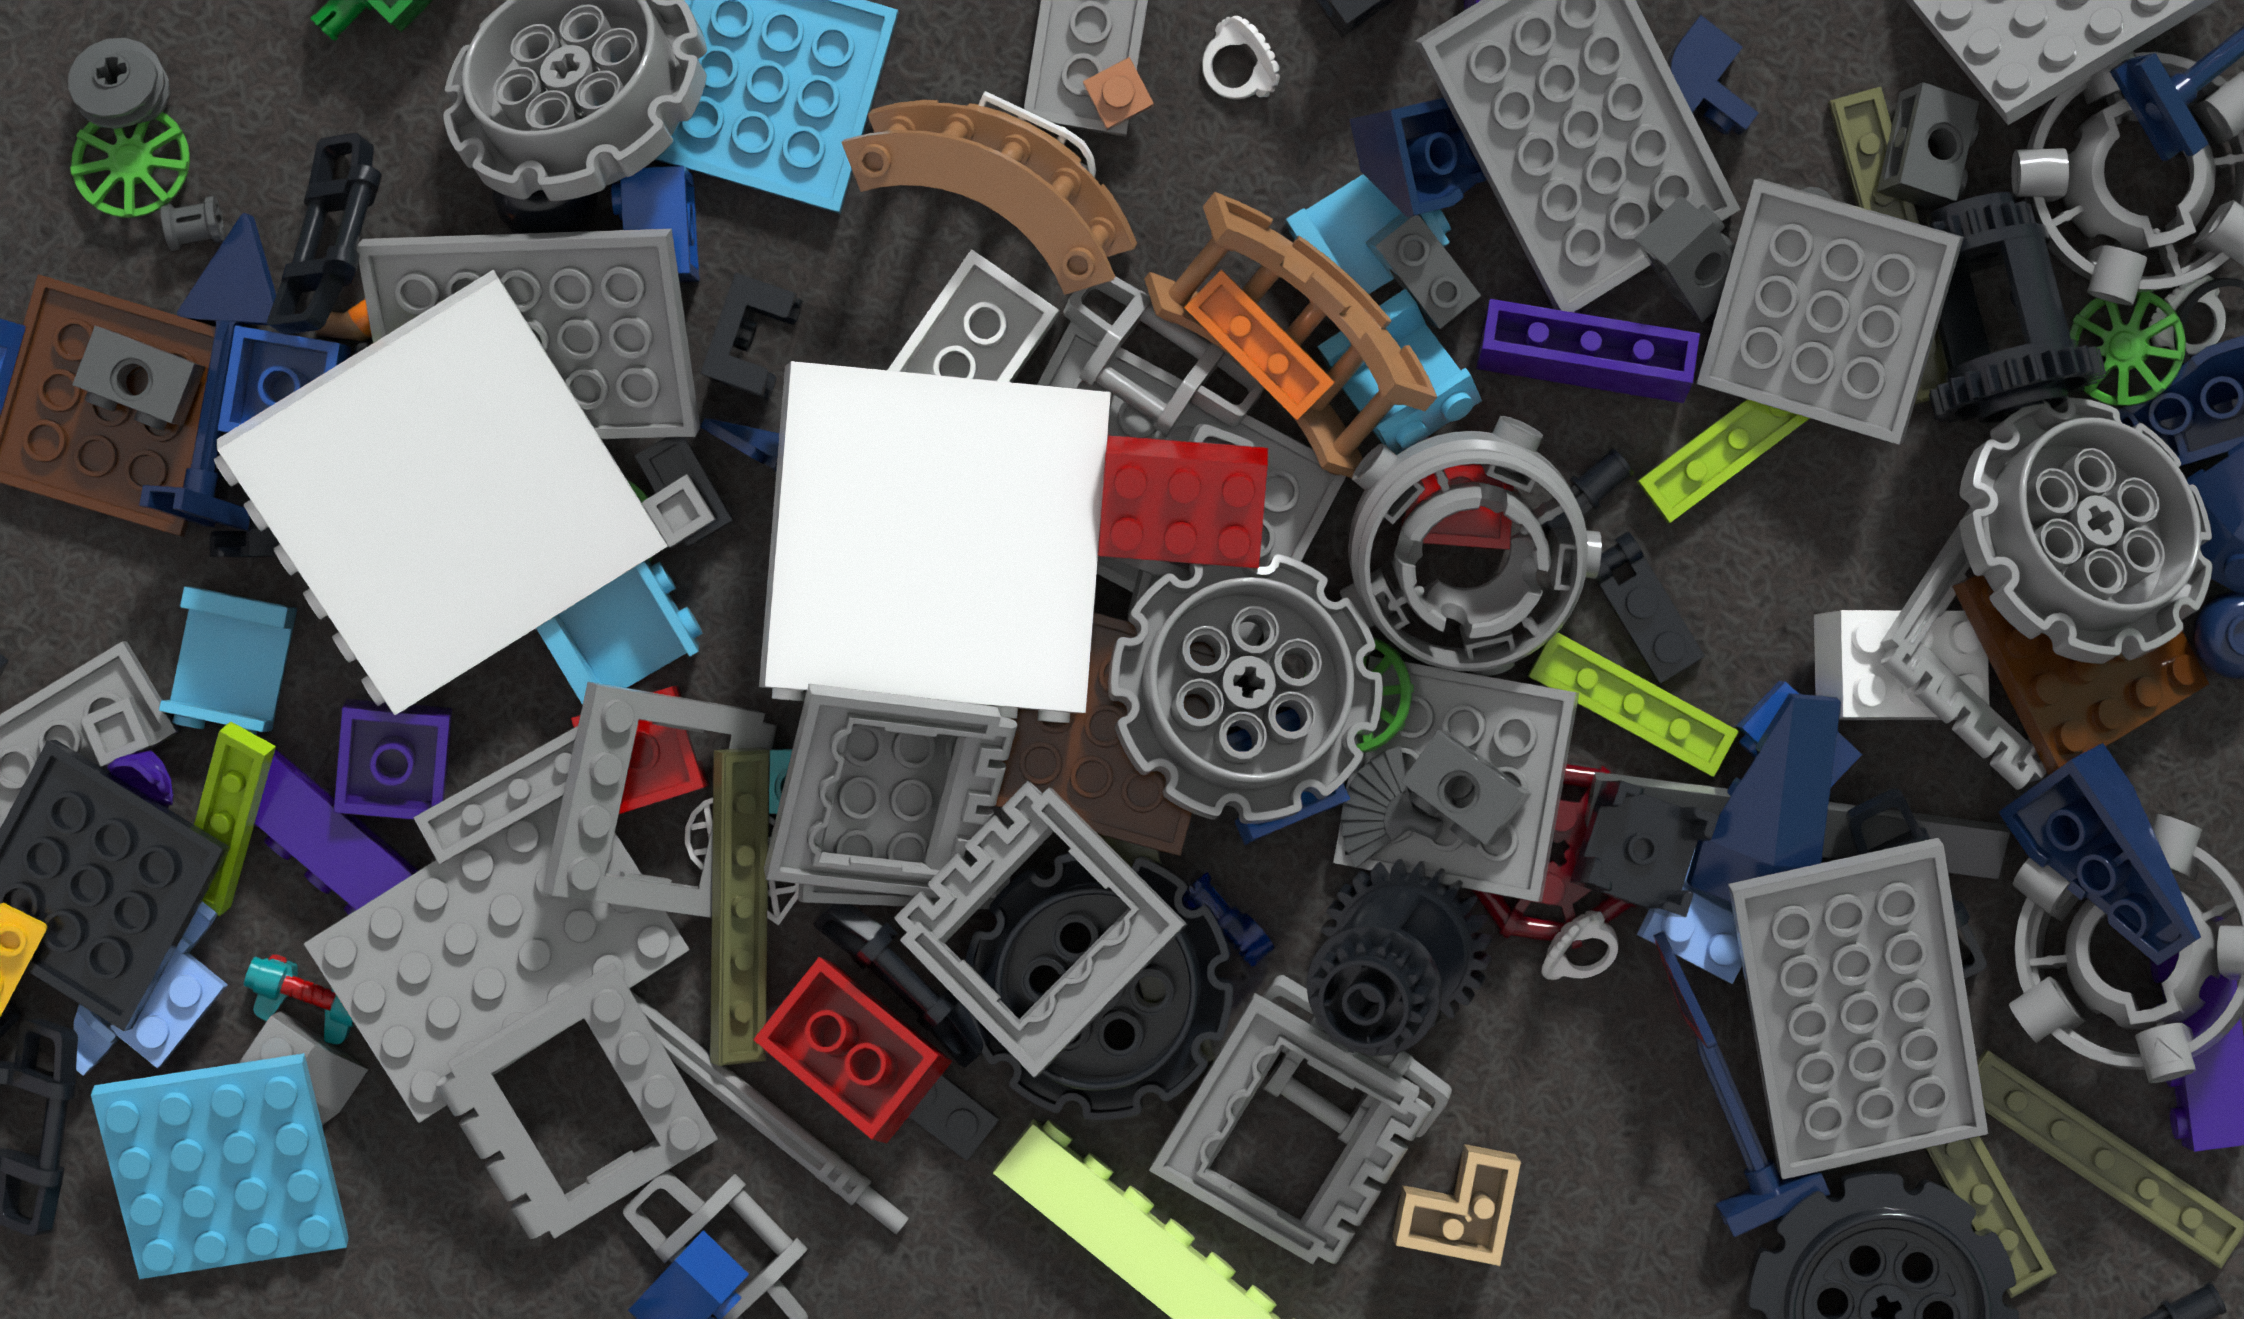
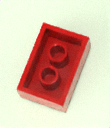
M1108 435L1098 556L1259 568L1268 469V448Z
M818 957L753 1039L869 1138L886 1144L952 1062L949 1057L839 966L821 957Z

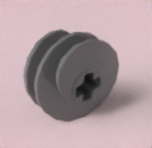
M110 38L90 45L76 57L68 73L70 96L82 116L98 127L118 129L136 123L155 120L165 109L171 94L168 75L157 55L143 43L128 38Z

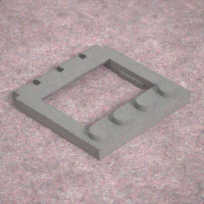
M1969 507L1963 518L1972 512L1971 507ZM1958 524L1880 642L1887 649L1881 664L1908 689L1916 685L1920 680L1921 683L1914 695L1945 724L1951 722L1958 715L1959 717L1952 730L1982 758H1987L1996 751L1990 761V765L2016 790H2019L2028 782L2040 780L2046 774V770L2030 738L2024 739L1921 643L1934 620L1943 615L1955 597L1956 593L1952 586L1967 578L1964 574L1970 567L1964 550Z
M587 682L543 892L552 896L712 918L713 823L699 887L671 883L672 880L663 877L621 871L620 875L606 873L638 721L647 720L659 726L701 733L707 730L731 734L729 749L762 747L772 750L777 725L763 722L765 713L752 709Z
M808 684L764 865L766 880L916 896L922 891L929 898L940 899L928 886V882L957 853L962 855L971 865L977 861L966 849L965 844L993 817L994 811L989 806H995L997 803L1006 769V764L1000 760H1007L1009 758L1017 728L1016 721L1001 717L996 706ZM853 724L883 727L884 731L937 737V734L957 736L924 863L821 852Z
M1027 781L1002 806L1004 812L1014 821L1012 826L1009 828L999 817L994 815L965 844L966 849L977 861L971 865L962 855L957 853L928 882V886L940 899L934 903L924 892L920 891L894 919L907 932L900 941L1033 1077H1038L1175 938L1187 923L1053 788H1048L1042 794L1037 787L1030 781ZM1055 832L1071 848L1068 852L1105 889L1110 887L1129 908L1018 1019L1000 1000L1001 997L965 960L961 961L945 943L1038 847Z
M614 963L447 1062L452 1072L443 1076L435 1083L436 1088L454 1116H460L472 1108L475 1109L463 1117L459 1125L479 1158L485 1159L501 1151V1153L491 1158L485 1164V1167L506 1201H512L525 1193L527 1194L517 1200L511 1206V1210L530 1239L537 1238L547 1231H550L554 1239L718 1140ZM584 1018L656 1140L634 1153L632 1150L586 1177L587 1182L564 1194L492 1076V1073Z
M1254 993L1152 1161L1149 1171L1311 1264H1314L1318 1256L1332 1264H1336L1355 1235V1231L1340 1220L1344 1219L1356 1226L1361 1225L1382 1191L1377 1184L1367 1179V1177L1370 1176L1384 1184L1388 1182L1408 1150V1146L1403 1141L1393 1136L1394 1133L1409 1141H1413L1431 1113L1432 1108L1426 1102L1417 1098L1420 1089L1417 1085L1361 1053L1348 1052V1048L1336 1041H1330L1328 1034ZM1284 1046L1308 1060L1307 1064L1352 1090L1356 1087L1375 1098L1301 1220L1210 1169Z

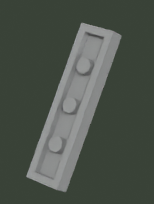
M578 726L413 817L438 863L441 864L563 797Z

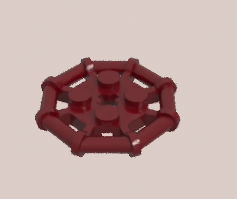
M1566 764L1563 784L1586 789L1578 802L1560 800L1553 841L1559 843L1564 840L1567 843L1568 848L1563 853L1566 861L1560 866L1553 861L1549 862L1542 902L1518 898L1511 909L1502 895L1472 890L1499 927L1498 934L1508 939L1512 935L1552 942L1556 934L1561 932V928L1576 918L1573 904L1592 891L1571 883L1570 879L1587 830L1584 818L1594 772L1611 773V770L1603 765L1596 769ZM1609 896L1590 911L1601 912L1605 919L1604 922L1608 924L1631 906L1634 908L1637 906ZM1530 902L1561 906L1565 923L1522 915ZM1584 940L1573 941L1570 945L1571 949L1582 947Z

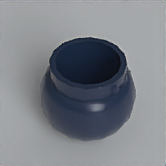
M2235 591L2217 595L2203 606L2195 621L2193 635L2198 656L2209 669L2226 678L2244 679V593H2237Z

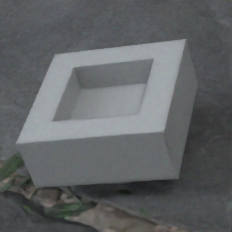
M687 474L641 502L669 548L676 546L716 521Z
M133 697L125 698L80 718L100 767L109 765L116 758L134 754L154 746Z

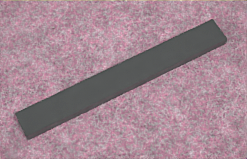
M1594 772L1584 820L1586 827H1588L1602 781L1622 780L1644 788L1643 794L1679 807H1696L1716 815L1721 813L1731 796L1727 793L1728 789ZM1829 802L1822 857L1843 859L1859 855L1846 819L1848 810L1857 805ZM1887 809L1866 819L1861 824V831L1868 850L1910 831L1901 811ZM1912 812L1918 826L1924 827L1931 839L1939 838L1943 843L1948 873L1999 879L2010 836L2007 824Z

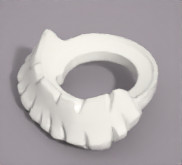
M1240 16L1226 17V20L1223 19L1222 22L1217 24L1215 38L1209 42L1203 53L1202 72L1205 81L1215 93L1227 99H1245L1255 94L1258 97H1268L1270 92L1273 93L1275 91L1274 86H1277L1280 80V75L1277 73L1279 72V65L1274 60V52L1270 51L1271 47L1269 43H1265V37L1258 33L1256 26L1249 24L1248 20L1242 19ZM1247 44L1254 51L1258 59L1251 78L1246 84L1238 88H1229L1222 85L1216 79L1213 72L1215 55L1225 46Z
M2205 275L2180 285L2179 288H2175L2164 300L2176 310L2196 288L2214 278ZM2219 288L2206 293L2197 301L2204 303L2212 311L2214 328L2205 341L2198 344L2186 343V350L2190 356L2196 355L2208 346L2217 344L2223 335L2226 314L2224 306L2218 298ZM2157 307V312L2151 317L2152 321H2150L2149 327L2167 317L2160 308ZM2173 326L2151 337L2152 345L2155 347L2168 346L2170 349L2175 350Z
M1586 911L1585 914H1581L1571 922L1566 923L1561 928V932L1556 934L1551 945H1549L1546 959L1542 965L1541 973L1546 979L1557 980L1562 976L1588 978L1603 972L1614 962L1619 948L1618 938L1614 929L1604 922L1605 919L1601 912ZM1597 938L1608 944L1605 956L1598 962L1588 966L1574 965L1568 961L1564 954L1572 942L1576 940Z

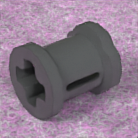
M208 196L205 198L204 203L179 208L166 204L161 207L163 232L167 245L172 252L180 251L183 244L213 239L215 243H222L225 240L226 232L222 211L216 196Z

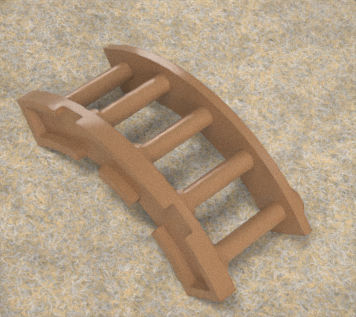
M939 100L899 102L874 108L867 114L874 133L844 139L841 142L860 192L899 185L925 186L963 195L999 213L1016 226L1042 254L1055 274L1064 295L1114 280L1115 274L1107 257L1132 250L1137 245L1127 218L1113 195L1104 184L1100 185L1093 175L1080 164L1081 159L1053 136L1031 123L1008 113L971 103L965 106L939 103Z
M1214 192L1203 205L1212 238L1176 282L1149 272L1144 278L1156 316L1197 333L1231 355L1184 308L1198 294L1196 290L1228 251H1236L1261 264L1260 268L1242 288L1256 303L1261 300L1279 277L1302 292L1310 302L1285 332L1301 346L1324 317L1328 316L1348 338L1351 346L1327 373L1335 383L1296 422L1311 444L1321 468L1334 475L1352 478L1355 469L1363 459L1357 447L1394 405L1403 404L1426 411L1437 399L1431 381L1410 345H1405L1401 349L1386 329L1392 322L1388 315L1343 269L1301 236H1298L1294 242H1291L1269 228L1273 220L1269 216L1237 200ZM1365 362L1378 385L1379 391L1346 428L1329 403Z

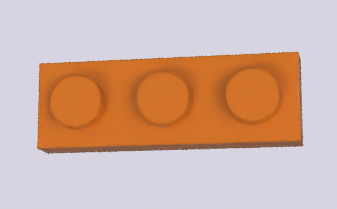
M1223 269L1184 307L1296 420L1335 383Z

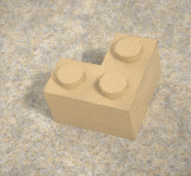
M1464 1144L1454 1195L1402 1185L1392 1235L1396 1246L1500 1266L1521 1161L1512 1153Z

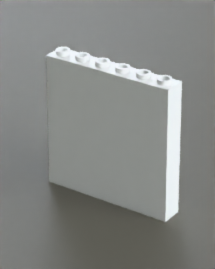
M494 269L217 439V450L220 455L214 459V462L222 476L231 487L238 482L250 498L249 501L244 503L249 516L260 531L268 527L280 543V545L273 549L289 575L299 571L309 586V589L303 592L308 604L319 619L327 615L339 631L332 636L338 649L348 663L355 659L359 661L368 675L361 679L368 694L377 706L386 702L394 715L668 547L638 496Z
M794 361L788 363L785 366L759 687L773 688L772 699L804 701L808 684L996 706L1001 717L1017 719L1018 709L1038 710V721L1070 723V713H1086L1111 392Z

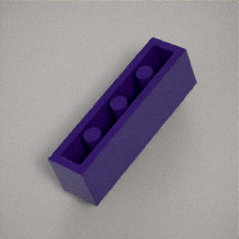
M1490 299L1483 320L1476 369L1684 403L1693 384L1700 333Z
M275 748L255 824L268 834L264 842L275 853L286 860L293 856L308 869L304 876L310 883L325 894H329L331 890L336 892L348 903L344 910L350 915L419 871L355 815L334 813L335 798Z
M2179 952L2160 965H2157L2150 959L2151 973L2155 983L2162 984L2168 979L2175 969L2179 959ZM2222 974L2219 979L2212 975L2206 978L2199 991V998L2206 1003L2187 1020L2180 1022L2192 1029L2194 1039L2210 1028L2226 1010L2237 990V981L2229 980ZM2162 986V992H2163V1000H2164V1003L2157 1004V1006H2160V1005H2162V1004L2167 1003L2166 996H2165V993H2164V990H2163V986ZM2240 1018L2229 1033L2205 1052L2193 1057L2196 1068L2195 1072L2166 1081L2168 1087H2175L2177 1107L2170 1109V1124L2173 1136L2176 1140L2181 1139L2182 1146L2194 1152L2244 1145V1036L2242 1020Z

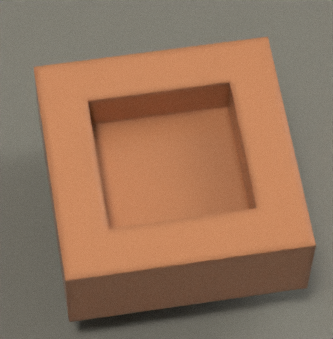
M1130 57L1083 81V86L1107 131L1154 107V102Z

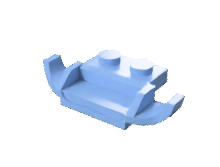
M1688 869L1682 890L1693 892L1687 917H1667L1649 910L1636 935L1656 945L1653 935L1663 931L1676 956L1733 984L1742 967L1732 904L1727 900L1690 886L1686 881L1689 873Z
M203 901L199 905L132 1029L122 1031L79 1004L74 1019V1030L78 1036L76 1071L84 1076L90 1072L109 1053L120 1038L156 1068L162 1067L228 986V984L190 954L191 950L208 931L217 916V913Z

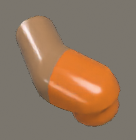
M362 300L345 313L331 311L327 322L321 329L315 331L316 334L320 337L366 341L372 338L366 300Z

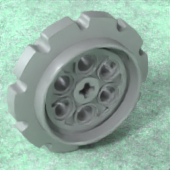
M507 0L479 25L480 29L477 31L471 44L463 46L458 53L445 86V92L454 105L444 112L443 117L448 137L465 165L468 168H474L483 183L491 189L518 199H527L535 191L543 190L550 201L568 200L590 195L603 190L607 185L639 172L672 144V134L680 121H688L692 117L705 87L707 74L698 59L707 52L706 41L698 22L684 0Z
M2069 398L2054 409L2046 401L2042 405L2021 408L1990 431L1992 439H1989L1973 451L1964 470L1959 493L1960 497L1969 503L1972 512L1960 520L1959 526L1964 550L1973 573L1976 576H1985L1994 591L1990 595V601L2011 625L2029 639H2033L2041 633L2046 634L2053 643V651L2058 655L2081 662L2104 664L2120 653L2126 659L2133 660L2152 652L2176 637L2183 630L2181 620L2200 609L2209 587L2212 563L2202 555L2200 546L2211 540L2212 534L2207 511L2197 487L2193 484H2188L2185 476L2179 469L2181 466L2180 459L2157 434L2143 423H2138L2133 428L2123 424L2120 420L2119 411L2114 407L2093 400Z
M1280 554L1274 555L1267 567L1259 568L1191 563L1189 566L1191 578L1188 581H1181L1174 574L1167 573L1145 592L1129 613L1128 621L1135 626L1137 636L1134 638L1121 637L1117 640L1109 665L1108 696L1112 701L1124 703L1127 708V716L1118 720L1115 724V731L1133 766L1143 776L1152 771L1161 772L1166 778V786L1162 792L1163 796L1177 806L1208 819L1217 818L1224 806H1232L1239 813V820L1243 824L1272 822L1298 813L1302 809L1301 794L1304 791L1312 793L1317 799L1322 800L1326 798L1352 774L1363 759V752L1355 744V735H1369L1377 728L1382 705V676L1378 672L1367 670L1363 664V658L1375 649V642L1356 606L1349 598H1343L1339 602L1328 600L1324 594V588L1328 582L1326 576L1300 561ZM1243 622L1257 624L1264 635L1263 644L1260 646L1246 644L1239 635L1240 624ZM1195 642L1209 644L1215 653V663L1210 666L1197 664L1190 655V645ZM1284 655H1297L1303 660L1306 666L1304 678H1291L1284 672L1281 664ZM1243 675L1248 676V684L1250 686L1257 687V690H1254L1248 698L1242 696L1243 691L1241 687L1234 686V683ZM1189 694H1197L1205 698L1209 705L1208 717L1196 719L1188 715L1184 709V697ZM1284 706L1294 709L1300 718L1299 730L1291 732L1282 729L1276 721L1277 708ZM1238 726L1249 732L1252 739L1251 749L1247 752L1234 750L1227 741L1226 733L1228 728Z

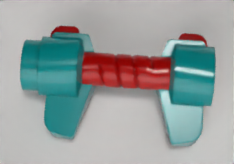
M275 954L270 956L269 959L254 957L245 976L244 986L253 989V992L258 994L253 1009L256 1016L267 1021L271 1015L276 1013L288 996L325 1009L324 1041L326 1043L340 1044L347 1039L350 1029L355 1023L333 989L324 988L321 985L298 978L297 964L288 961L283 956Z

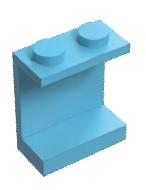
M1364 174L1305 210L1303 208L1286 218L1284 224L1294 240L1298 236L1304 238L1343 269L1368 294L1393 280L1392 276L1365 242L1402 212ZM1439 209L1419 214L1445 248L1450 243L1445 234L1451 231V227L1443 212Z
M1406 289L1381 304L1380 308L1391 319L1392 322L1386 329L1402 349L1405 345H1410L1431 381L1437 399L1426 411L1403 404L1394 405L1372 430L1380 442L1396 455L1408 447L1427 439L1429 435L1449 422L1462 419L1471 411L1473 406L1482 401L1471 374L1466 368L1459 369L1426 325L1416 301ZM1340 331L1317 346L1329 370L1351 346V343L1343 332ZM1365 362L1342 388L1359 413L1379 391L1378 385Z
M649 559L643 561L536 628L582 705L587 682L627 688L687 653L690 657L699 652V643L696 637L702 635L703 632L688 607L679 611L669 594L676 587L661 562L652 566Z
M184 586L180 607L187 608L189 611L170 700H161L159 711L174 714V724L191 728L204 729L206 721L225 725L231 721L257 735V731H272L297 608L198 587Z

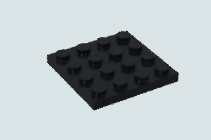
M58 740L47 741L0 828V903L12 906L47 925V930L33 954L26 971L122 1031L132 1029L231 847Z

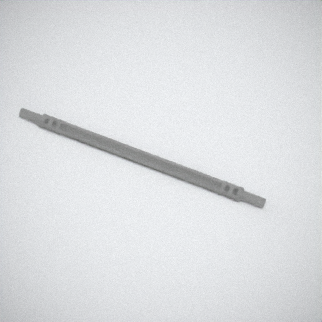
M631 991L673 1063L814 1174L818 1180L829 1186L833 1192L844 1198L848 1204L852 1206L856 1202L893 1233L897 1234L909 1218L868 1186L871 1180L860 1174L851 1164L841 1159V1156L831 1151L728 1067L711 1063L708 1051Z

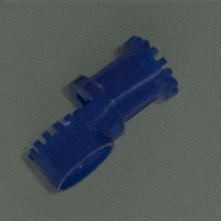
M1206 872L1193 883L1196 887L1195 889L1191 885L1188 887L1190 893L1187 890L1184 893L1185 903L1192 908L1208 904L1221 924L1226 938H1230L1228 941L1235 944L1233 946L1235 949L1241 947L1242 951L1239 954L1241 956L1245 954L1244 960L1254 967L1275 949V946L1247 913L1242 914L1237 906L1230 907L1210 883L1212 876Z

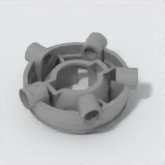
M2133 50L2051 99L2034 126L2027 149H2015L2011 165V183L2015 197H2025L2027 204L2031 203L2035 222L2046 225L2050 238L2046 246L2071 270L2091 280L2087 290L2088 294L2109 302L2130 306L2134 304L2137 292L2166 290L2189 283L2212 272L2230 257L2244 266L2243 71L2228 82L2218 75L2197 92V99L2199 100L2190 106L2218 145L2229 141L2232 154L2213 158L2212 149L2209 144L2194 156L2187 157L2185 151H2183L2190 172L2189 190L2183 200L2176 206L2177 216L2165 226L2166 231L2163 233L2158 228L2152 230L2148 216L2129 212L2120 206L2111 196L2106 186L2104 177L2105 160L2108 151L2120 137L2117 125L2122 123V117H2127L2128 121H2138L2127 100L2122 98V92L2109 71L2123 60L2153 53L2157 54L2170 78L2177 73L2183 74L2197 62L2173 54L2158 52L2135 53ZM2083 91L2087 104L2106 98L2109 107L2092 115L2074 131V136L2081 140L2071 154H2067L2064 148L2043 149L2054 121L2075 96ZM2235 165L2233 200L2219 205L2193 242V245L2203 251V253L2181 268L2178 254L2175 252L2172 243L2196 232L2195 227L2201 221L2214 194L2216 168ZM2062 198L2067 211L2059 213L2055 218L2051 219L2045 202H2053ZM2072 220L2088 238L2091 239L2098 234H2104L2116 239L2114 246L2101 245L2089 250L2086 260L2067 243L2056 226ZM2158 249L2160 261L2163 263L2166 274L2142 276L2147 257L2139 253Z
M1500 416L1492 433L1461 431L1437 435L1408 447L1398 455L1381 443L1362 459L1352 475V480L1364 489L1353 515L1349 532V564L1354 583L1340 590L1342 599L1349 598L1364 618L1368 628L1375 625L1402 651L1429 665L1449 670L1469 671L1470 674L1492 676L1511 669L1516 661L1542 647L1562 628L1579 600L1585 578L1596 579L1598 576L1602 542L1599 531L1586 530L1581 509L1561 473L1551 462L1537 452L1543 435L1538 430L1511 417ZM1466 464H1481L1487 476L1529 493L1536 481L1549 491L1554 498L1541 503L1539 507L1533 509L1518 489L1511 492L1504 488L1479 482L1448 485V478L1444 469ZM1434 473L1441 489L1433 492L1418 503L1401 527L1394 559L1391 561L1400 587L1395 589L1381 567L1370 573L1371 550L1376 532L1383 517L1390 523H1395L1425 490L1422 479ZM1479 506H1483L1495 513L1503 512L1504 516L1517 525L1523 524L1520 532L1510 537V554L1505 566L1489 582L1470 588L1453 587L1438 579L1425 587L1417 585L1414 565L1423 556V539L1444 518L1460 511L1478 509ZM1565 512L1570 529L1551 528L1547 540L1541 525ZM1539 569L1547 572L1554 590H1560L1551 606L1535 621L1529 613L1539 602L1543 594L1541 587L1536 581V572ZM1408 603L1420 619L1432 628L1442 632L1445 628L1446 618L1454 619L1461 623L1460 634L1463 648L1431 644L1413 637L1400 629L1410 623L1403 604ZM1519 622H1522L1525 629L1513 635L1510 629Z
M2156 814L2152 829L2173 875L2195 882L2199 870L2202 869L2219 883L2230 898V901L2222 905H2216L2208 911L2197 897L2191 893L2181 891L2201 938L2179 952V959L2175 969L2168 979L2162 983L2167 1003L2153 1009L2140 1011L2132 993L2112 988L2096 973L2090 957V942L2096 925L2107 914L2089 899L2085 900L2068 929L2064 955H2048L2043 957L2045 935L2051 916L2062 922L2079 898L2067 889L2070 885L2067 879L2049 865L2042 868L2030 857L2020 868L2013 881V887L2027 897L2019 916L2015 935L2016 969L2024 994L2009 1003L2013 1014L2021 1026L2036 1043L2051 1033L2064 1045L2096 1062L2124 1069L2145 1070L2149 1083L2165 1082L2195 1072L2196 1068L2193 1057L2205 1052L2229 1033L2244 1013V891L2222 864L2197 847L2202 832L2201 828L2169 816ZM2237 912L2241 926L2221 925L2218 929L2216 922L2225 920L2228 916ZM2066 967L2067 975L2075 993L2088 1009L2096 1014L2103 1013L2109 1016L2118 1026L2124 1029L2143 1030L2135 1035L2140 1054L2116 1052L2100 1047L2077 1032L2075 1029L2086 1022L2085 1018L2061 983L2051 977L2046 978L2044 969ZM2222 974L2229 980H2240L2238 988L2223 1014L2210 1028L2194 1039L2192 1029L2180 1022L2187 1020L2206 1003L2199 998L2200 988L2206 978L2212 975L2219 979Z

